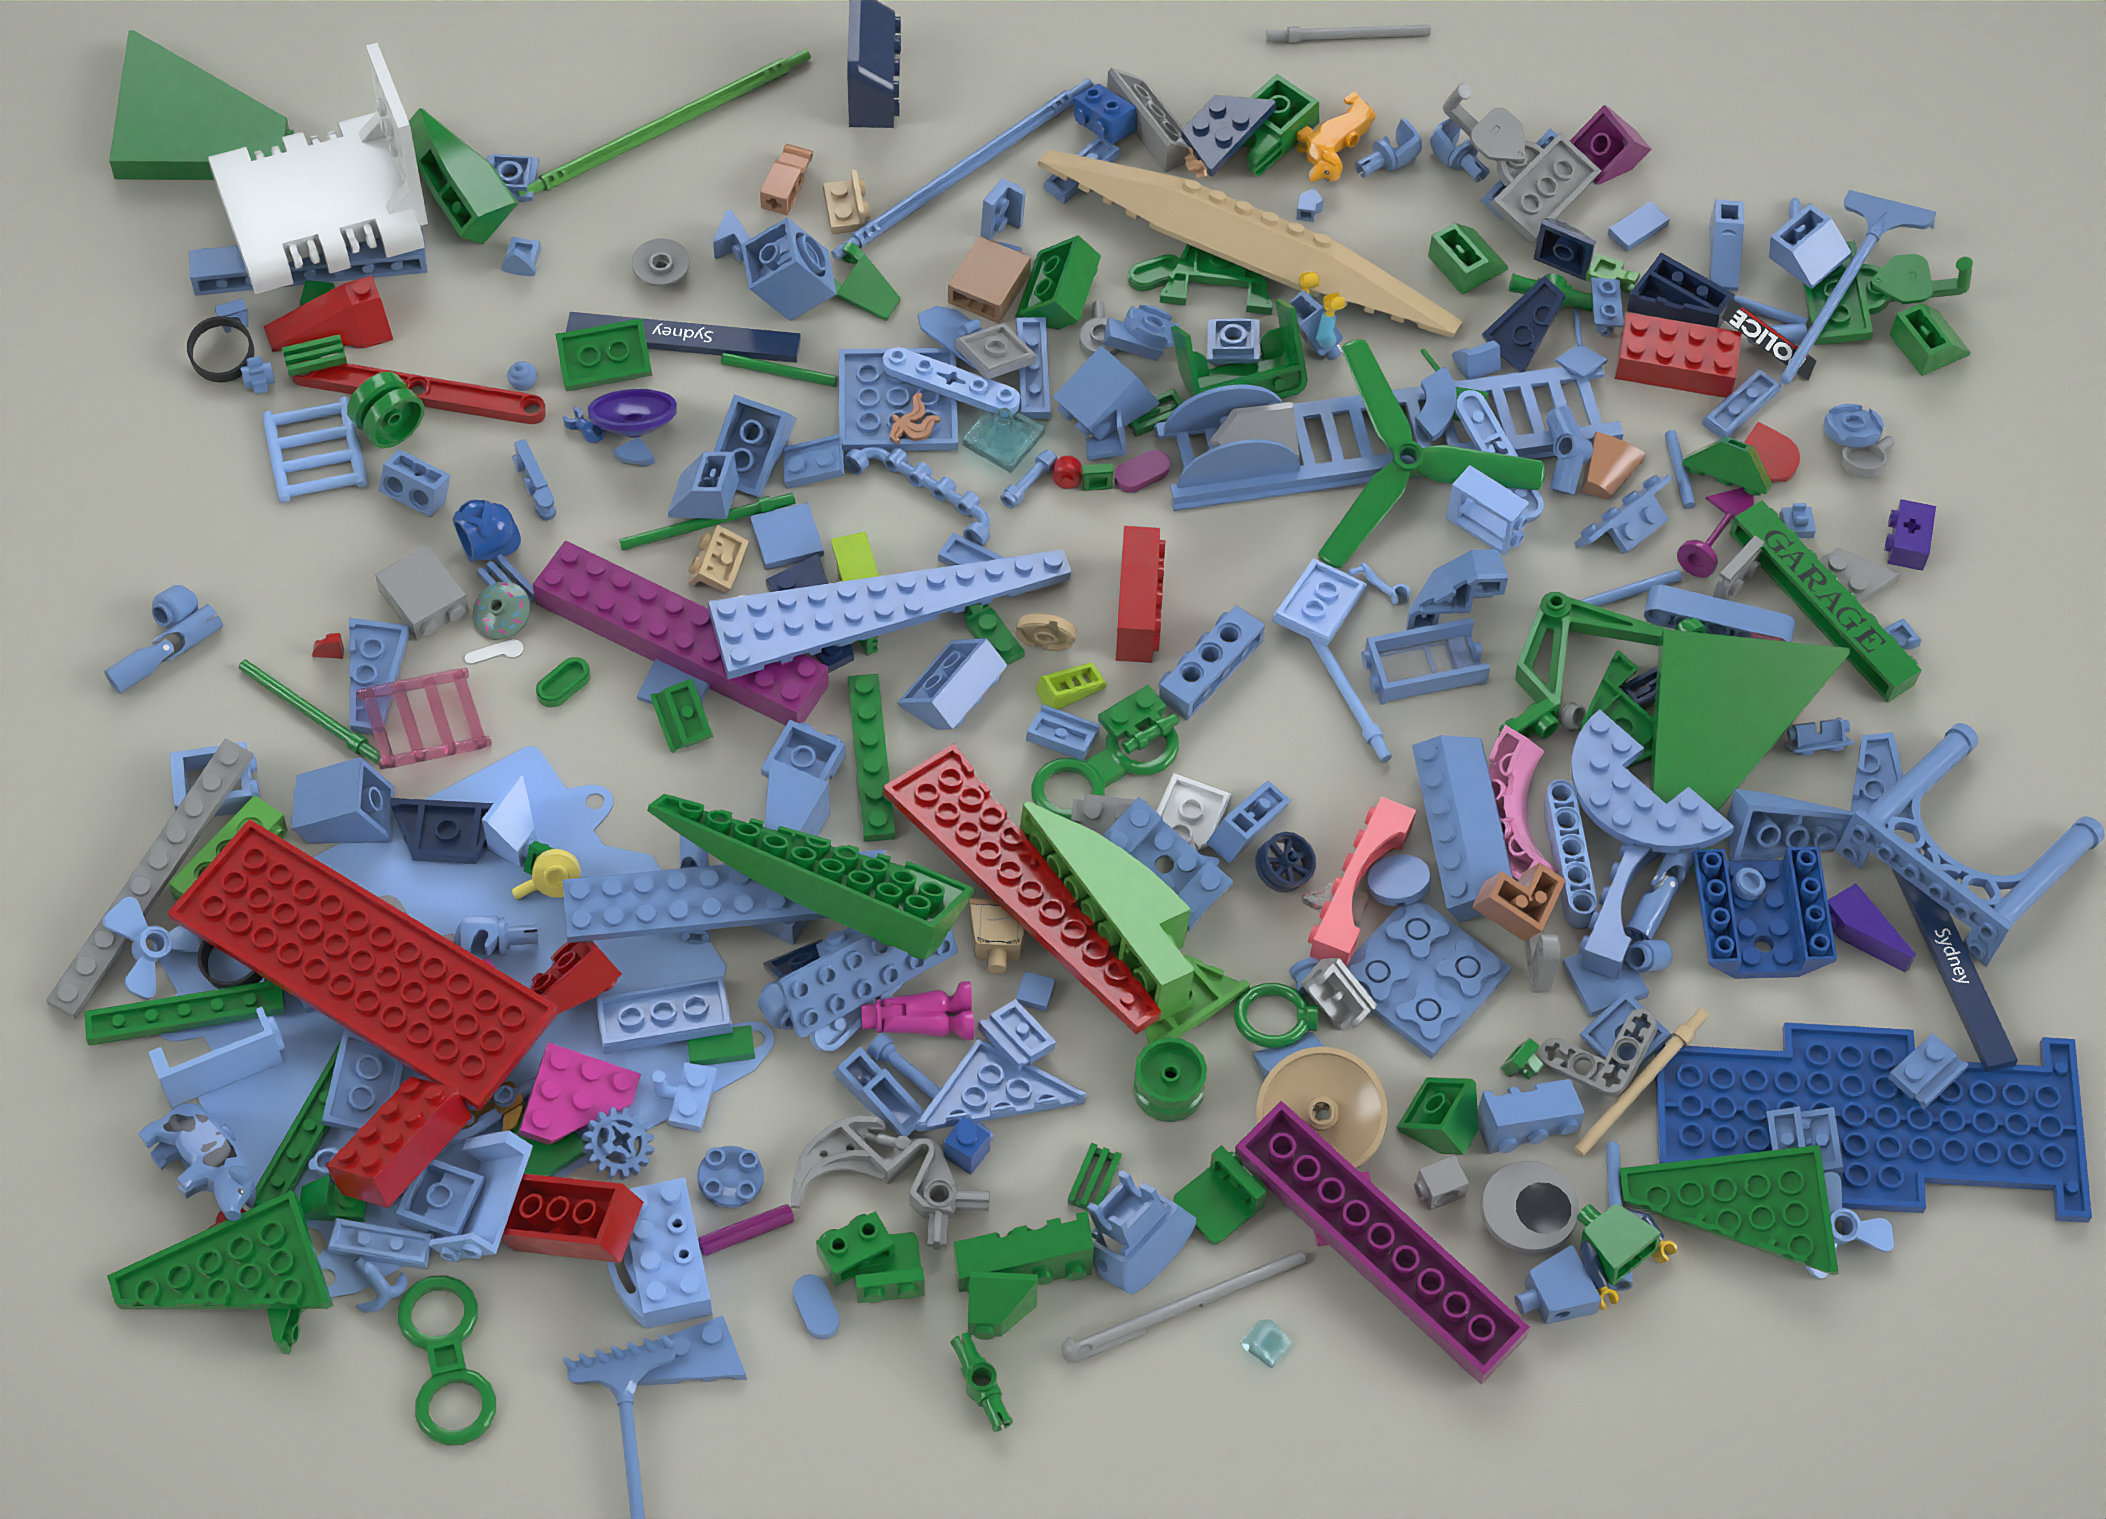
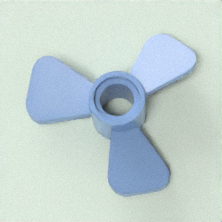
M134 897L122 899L103 918V925L106 929L133 941L131 952L137 962L125 977L124 986L128 992L145 1000L151 999L156 994L155 963L170 950L198 953L203 940L180 925L170 932L159 926L148 927L141 907ZM146 939L156 943L157 952L150 951L147 948Z
M1834 1172L1824 1173L1835 1251L1836 1247L1842 1246L1854 1239L1881 1252L1892 1250L1894 1241L1891 1224L1883 1218L1860 1221L1855 1212L1842 1208L1840 1176ZM1835 1220L1843 1225L1844 1235L1836 1231L1834 1227ZM1805 1266L1816 1279H1823L1828 1275Z

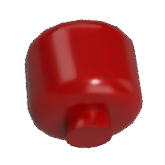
M1062 456L1057 459L1053 467V480L1055 484L1063 489L1077 487L1082 481L1083 466L1081 462L1073 456Z

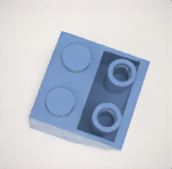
M1811 203L1770 238L1769 258L1811 289L1851 256V251L1832 218Z
M703 452L680 474L668 510V517L727 519L739 482L734 453Z

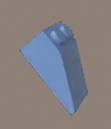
M734 394L713 452H733L739 476L736 490L760 498L784 452L783 447H786L797 418L782 410Z

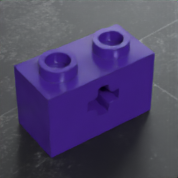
M1901 499L1897 510H1891L1888 527L1892 528V534L1888 533L1884 551L1889 552L1887 564L1924 570L1930 555L1936 506Z

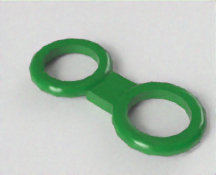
M1172 727L1171 732L1164 736L1166 740L1164 753L1152 761L1138 762L1123 754L1119 743L1115 742L1108 733L1106 736V748L1088 760L1058 758L1042 766L1036 772L1031 784L1032 800L1036 805L1071 820L1072 809L1056 807L1047 800L1044 794V786L1048 779L1060 772L1078 773L1090 783L1092 787L1091 795L1105 796V788L1127 775V773L1146 776L1164 771L1174 762L1178 753V734L1174 727Z
M447 1275L429 1276L417 1281L404 1293L398 1306V1324L403 1336L415 1347L427 1350L432 1377L422 1385L415 1400V1417L421 1431L432 1441L447 1446L464 1445L478 1439L490 1427L496 1414V1395L491 1383L480 1373L467 1369L461 1343L472 1333L478 1320V1302L475 1295L461 1280ZM445 1290L454 1293L462 1300L464 1305V1316L460 1324L452 1332L442 1336H429L421 1333L412 1322V1310L416 1302L423 1295L432 1291ZM451 1383L470 1385L480 1393L482 1398V1410L478 1418L470 1426L461 1430L441 1428L432 1421L429 1415V1405L434 1394L442 1387Z

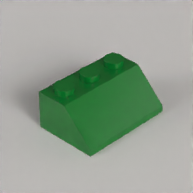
M1079 235L1038 251L1015 318L1046 317V327L1057 330L1069 325H1075L1082 317V310L1090 294L1093 278L1098 271L1097 267L1101 255Z

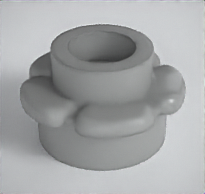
M1569 702L1560 710L1559 722L1568 732H1574L1579 728L1586 711L1582 705Z

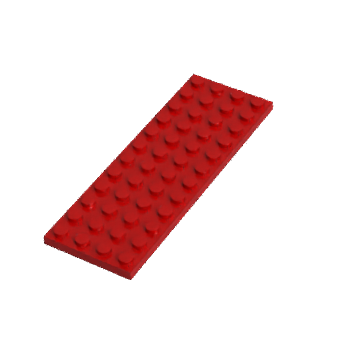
M251 819L243 825L167 912L170 920L432 1082L457 1088L463 1101L481 1111L559 1013V1007Z

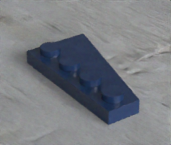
M818 553L766 579V587L770 592L829 584ZM850 644L841 647L835 645L822 648L821 653L814 654L820 663L828 666V673L854 661V653Z

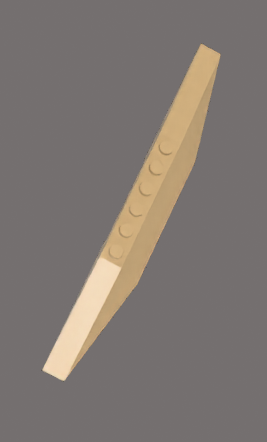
M1051 149L1038 160V166L1065 181L1072 179L1079 182L1078 188L1088 194L1093 190L1104 196L1103 202L1111 206L1115 202L1126 208L1125 214L1135 220L1139 216L1150 222V228L1294 289L1302 290L1299 283V276L1302 273L1314 271L1318 274L1319 286L1309 288V293L1314 297H1319V293L1327 295L1339 292V297H1344L1345 306H1347L1348 302L1365 306L1364 312L1374 314L1375 310L1391 314L1390 320L1403 323L1404 319L1417 323V328L1453 338L1462 326V320L1341 243L1332 240L1328 235L1317 234L1305 229L1299 223H1291L1281 219L1275 213L1264 212L1253 207L1248 202L1228 197L1222 191L1206 188L1195 180H1187L1177 176Z

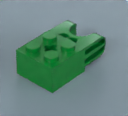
M1279 74L1273 76L1250 97L1276 102V110L1241 146L1252 149L1247 155L1248 171L1255 176L1262 175L1299 142L1297 140V132L1306 126L1314 129L1320 123L1319 101Z

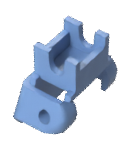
M1121 1170L1117 1174L1120 1183L1098 1206L1092 1202L1087 1206L1096 1227L1091 1232L1092 1238L1096 1239L1093 1243V1266L1101 1278L1129 1294H1134L1152 1282L1183 1248L1193 1232L1196 1218L1173 1201L1158 1194L1157 1190L1143 1182L1139 1189L1134 1184L1131 1175ZM1103 1233L1123 1244L1120 1249V1255L1108 1249L1102 1235Z

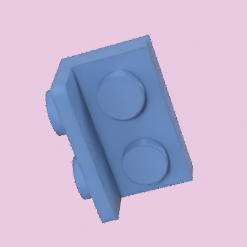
M1003 178L999 180L983 200L981 236L991 240L997 232L1003 231L1007 223L1020 229L1023 225L1025 190L1019 185Z

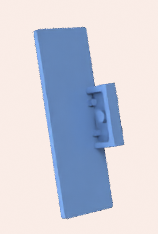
M849 927L843 931H835L827 935L826 940L816 945L821 958L781 978L779 985L796 1035L803 1038L857 1009L861 1004L868 1003L956 955L958 948L952 929H950L940 947L924 960L912 957L907 952L896 947L884 945L879 940Z

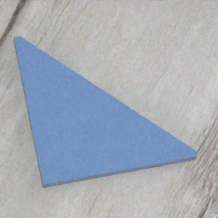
M977 1038L916 1123L915 1130L922 1132L956 1126L962 1117L974 1123L1084 1104L1087 1093L1028 1063L1022 1066V1070L1017 1071L992 1044Z

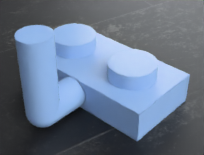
M685 1062L678 1087L667 1085L665 1073L661 1070L655 1071L652 1076L655 1094L658 1097L674 1100L668 1119L669 1126L701 1132L717 1078V1068Z

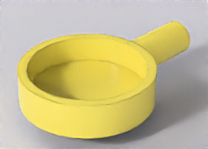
M562 849L547 850L535 860L532 879L513 888L512 893L516 900L537 890L549 897H564L563 880L580 878V864L576 857L568 851Z

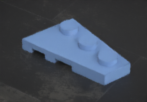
M1893 732L1862 735L1851 804L1852 812L1857 810L1866 811L1903 777ZM1908 807L1897 817L1908 818Z

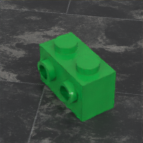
M876 1211L868 1215L860 1214L853 1218L848 1225L838 1230L830 1229L816 1240L817 1255L835 1287L855 1278V1275H861L895 1257V1243Z

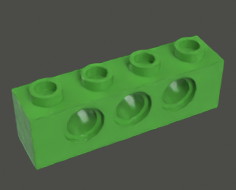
M254 795L168 883L173 899L179 900L249 819L283 839L288 831L284 814Z

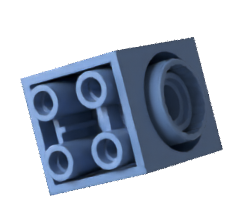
M788 217L741 244L749 289L789 321L837 295L828 250Z

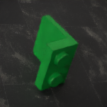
M1221 1145L1212 1152L1210 1167L1177 1192L1173 1197V1202L1196 1218L1195 1227L1211 1244L1218 1245L1264 1208L1267 1191L1264 1183L1258 1176H1251L1245 1170L1238 1155L1232 1151L1228 1152Z
M915 1233L889 1234L895 1243V1257L861 1275H855L857 1303H876L884 1300L910 1299L925 1296L923 1268H921L918 1237Z

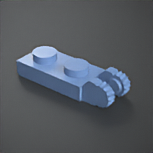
M522 439L514 442L516 454L512 456L515 468L518 473L523 471L526 477L523 478V482L528 494H534L535 510L540 519L551 521V519H554L556 509L554 507V497L527 441Z

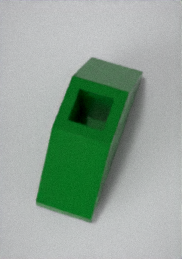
M1724 437L1688 454L1681 464L1688 467L1690 473L1699 476H1705V473L1716 477V481L1727 486H1732L1733 483L1744 487L1745 492L1752 495L1760 496L1761 493L1766 495L1772 487V482L1755 447L1729 437Z

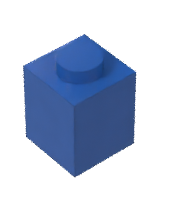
M965 1117L961 1118L944 1140L945 1159L970 1175L990 1151V1133Z

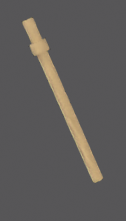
M1699 1008L1685 1025L1680 1024L1672 1033L1673 1038L1577 1143L1574 1150L1579 1155L1585 1156L1682 1046L1687 1047L1696 1037L1694 1033L1710 1016L1706 1010Z

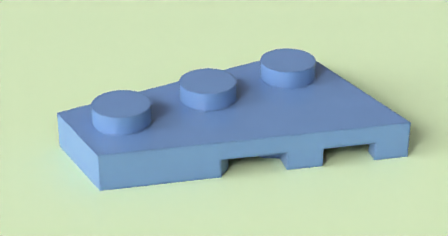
M723 1315L668 1335V1338L675 1339V1358L670 1363L660 1365L648 1371L639 1381L638 1385L678 1384L686 1380L713 1382L716 1379L722 1378L747 1380L745 1370ZM657 1339V1340L652 1341V1342L655 1343V1342H659V1341H661V1340H660V1339Z

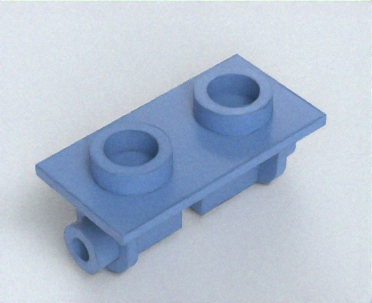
M1591 277L1594 325H1597V331L1601 336L1608 337L1612 334L1615 327L1624 326L1620 280Z
M1836 718L1820 721V732L1817 733L1815 722L1793 724L1792 728H1788L1786 731L1788 740L1792 741L1784 742V746L1796 755L1807 756L1813 754L1814 750L1820 749L1840 751L1844 749V746L1854 745V741L1845 735V732L1850 731L1849 721Z

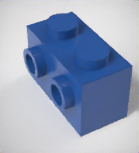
M1097 84L1074 97L1075 121L1109 143L1114 144L1137 130L1136 107L1101 84Z

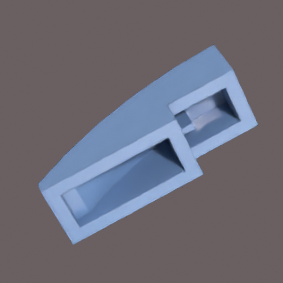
M861 1046L832 1072L871 1113L883 1120L885 1125L899 1136H908L916 1129V1123L924 1111L886 1068L881 1070Z

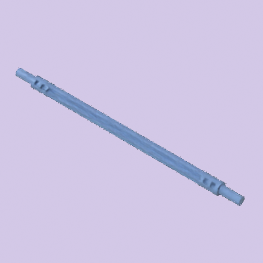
M1087 78L1071 90H1064L1060 95L1046 102L1045 105L876 219L871 220L867 225L862 226L858 231L851 234L850 239L831 251L833 258L838 261L847 255V253L842 251L847 242H852L859 248H862L867 243L873 241L874 238L879 237L887 229L1051 118L1059 115L1060 112L1074 105V97L1093 87V82Z

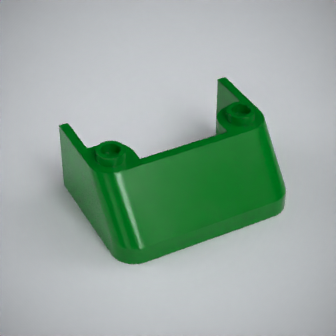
M1281 298L1275 299L1279 328L1269 330L1262 336L1260 341L1262 353L1260 363L1250 365L1231 363L1209 369L1205 356L1197 351H1193L1190 335L1178 326L1171 327L1178 369L1190 397L1210 389L1228 385L1263 387L1274 392L1280 399L1301 393L1307 386L1308 377L1295 307Z

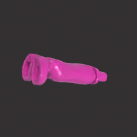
M970 981L960 982L952 996H947L942 990H933L919 994L885 998L881 1000V1006L880 999L875 1000V1004H861L862 1029H876L877 1033H915L933 1037H946L949 1034L955 1033L965 1041L974 1040ZM951 1013H953V1014H958V1015H956V1016H954V1017H952V1016L949 1017V1016L946 1015V1014H951Z

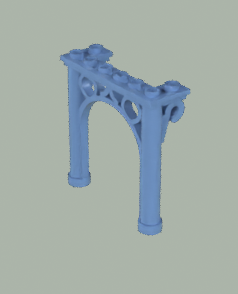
M1956 723L1945 733V738L1871 807L1866 811L1857 810L1854 813L1835 851L1859 870L1864 866L1869 854L1872 852L1881 861L1922 890L1931 899L1971 928L1964 941L1967 952L1973 958L1987 967L2012 925L2088 850L2094 849L2104 839L2105 833L2097 820L2088 816L2081 817L2029 869L2015 875L2000 876L1979 872L1949 856L1934 842L1924 827L1920 815V801L1934 785L1978 745L1976 732L1967 724ZM1908 807V818L1897 817ZM1894 830L1912 833L1916 843L1904 841ZM1921 849L1925 852L1924 855L1920 854ZM1957 878L1961 879L1962 882H1961V883L1957 882V881H1956ZM1968 886L1983 887L1990 899H1981ZM2012 889L2004 898H2001L2000 890Z

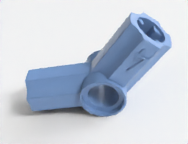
M1562 406L1552 409L1546 414V423L1555 441L1553 446L1554 454L1558 457L1549 489L1575 495L1582 465L1590 460L1593 447L1589 440L1583 438L1570 408Z

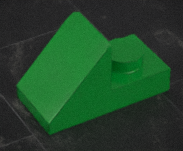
M331 1175L323 1176L301 1187L300 1204L305 1220L335 1221L336 1218L365 1222L368 1202L342 1195L337 1185H334Z

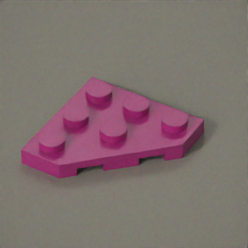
M548 1042L543 1052L518 1135L551 1145L561 1140L564 1136L587 1128L586 1126L591 1120L597 1122L596 1115L601 1111L608 1116L610 1108L615 1107L619 1113L625 1107L629 1108L633 1103L641 1074Z

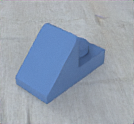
M731 209L725 211L713 241L714 258L718 259L733 252L738 262L742 261L744 264L741 244L751 238Z

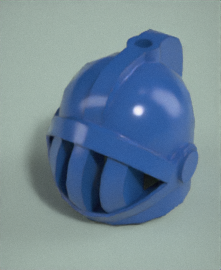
M469 500L460 506L452 518L461 545L471 563L476 560L496 559L500 554L505 557L515 552L520 546L521 536L519 529L508 508L502 504L491 503L487 500Z

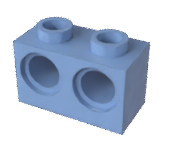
M399 449L383 464L379 492L431 517L446 502L451 475Z

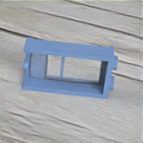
M1473 618L1367 638L1365 650L1361 652V658L1364 668H1369L1371 674L1370 687L1372 693L1378 695L1380 704L1383 705L1386 701L1473 684H1479V686L1487 684L1490 666L1489 663L1481 664L1480 662L1482 654L1481 643L1473 642L1471 636L1474 625Z

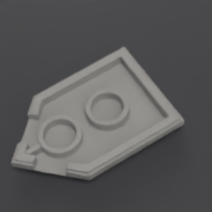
M1292 402L1233 409L1207 443L1216 448L1227 443L1242 440H1269L1289 447L1299 460Z

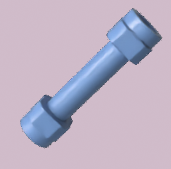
M1048 449L1041 452L1035 458V465L1016 485L1010 484L1004 490V493L1000 496L1002 503L1011 509L1018 506L1023 500V493L1044 472L1048 474L1053 470L1054 463L1058 459L1057 456Z

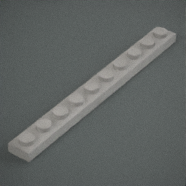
M226 738L224 739L104 916L122 899L134 897L141 907L144 918L146 917L254 758L251 751ZM104 916L46 999L49 1005L74 1019L78 1017L129 942V939L104 927Z

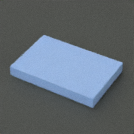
M1312 559L1275 612L1273 622L1327 647L1364 593L1367 583Z

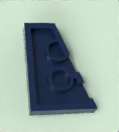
M1544 275L1481 334L1482 338L1487 343L1493 340L1500 345V356L1518 373L1525 372L1562 306L1565 294Z

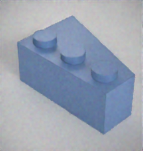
M1566 1079L1535 1084L1533 1086L1535 1090L1520 1092L1518 1087H1512L1507 1090L1508 1094L1494 1096L1492 1091L1483 1092L1478 1108L1479 1131L1489 1154L1499 1151L1500 1153H1508L1515 1150L1518 1145L1528 1142L1538 1144L1545 1141L1549 1136L1558 1133L1568 1135L1578 1130L1585 1112L1571 1080Z

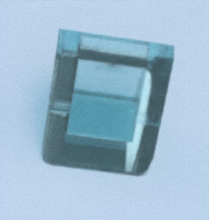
M1271 1319L1259 1320L1240 1344L1268 1367L1273 1368L1292 1345V1342Z

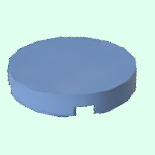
M1140 305L1139 308H1135V306L1130 307L1124 318L1125 327L1134 337L1148 345L1160 348L1174 346L1171 327L1178 326L1180 328L1177 322L1175 325L1171 322L1172 317L1167 312L1149 305Z
M1858 404L1834 406L1829 410V414H1826L1823 424L1825 434L1831 440L1849 447H1867L1875 444L1880 440L1884 427L1882 418L1874 410L1869 409V412L1862 410V406Z
M1397 854L1383 858L1373 865L1369 870L1367 878L1371 896L1379 903L1388 906H1397V903L1405 902V905L1413 904L1426 895L1431 885L1428 865L1420 858L1412 855Z

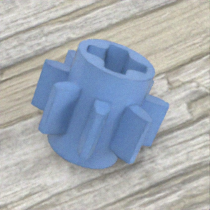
M261 356L248 358V366L241 367L245 389L253 388L255 394L268 392L267 384L275 383L270 361L262 363Z

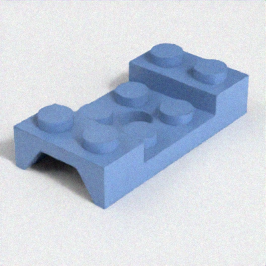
M1140 797L1102 835L1148 867L1191 909L1187 926L1189 931L1195 927L1210 906L1233 886V880L1213 862L1205 859L1165 823L1163 817ZM1162 857L1170 858L1174 863L1173 869L1168 873L1159 872L1155 867L1158 859Z

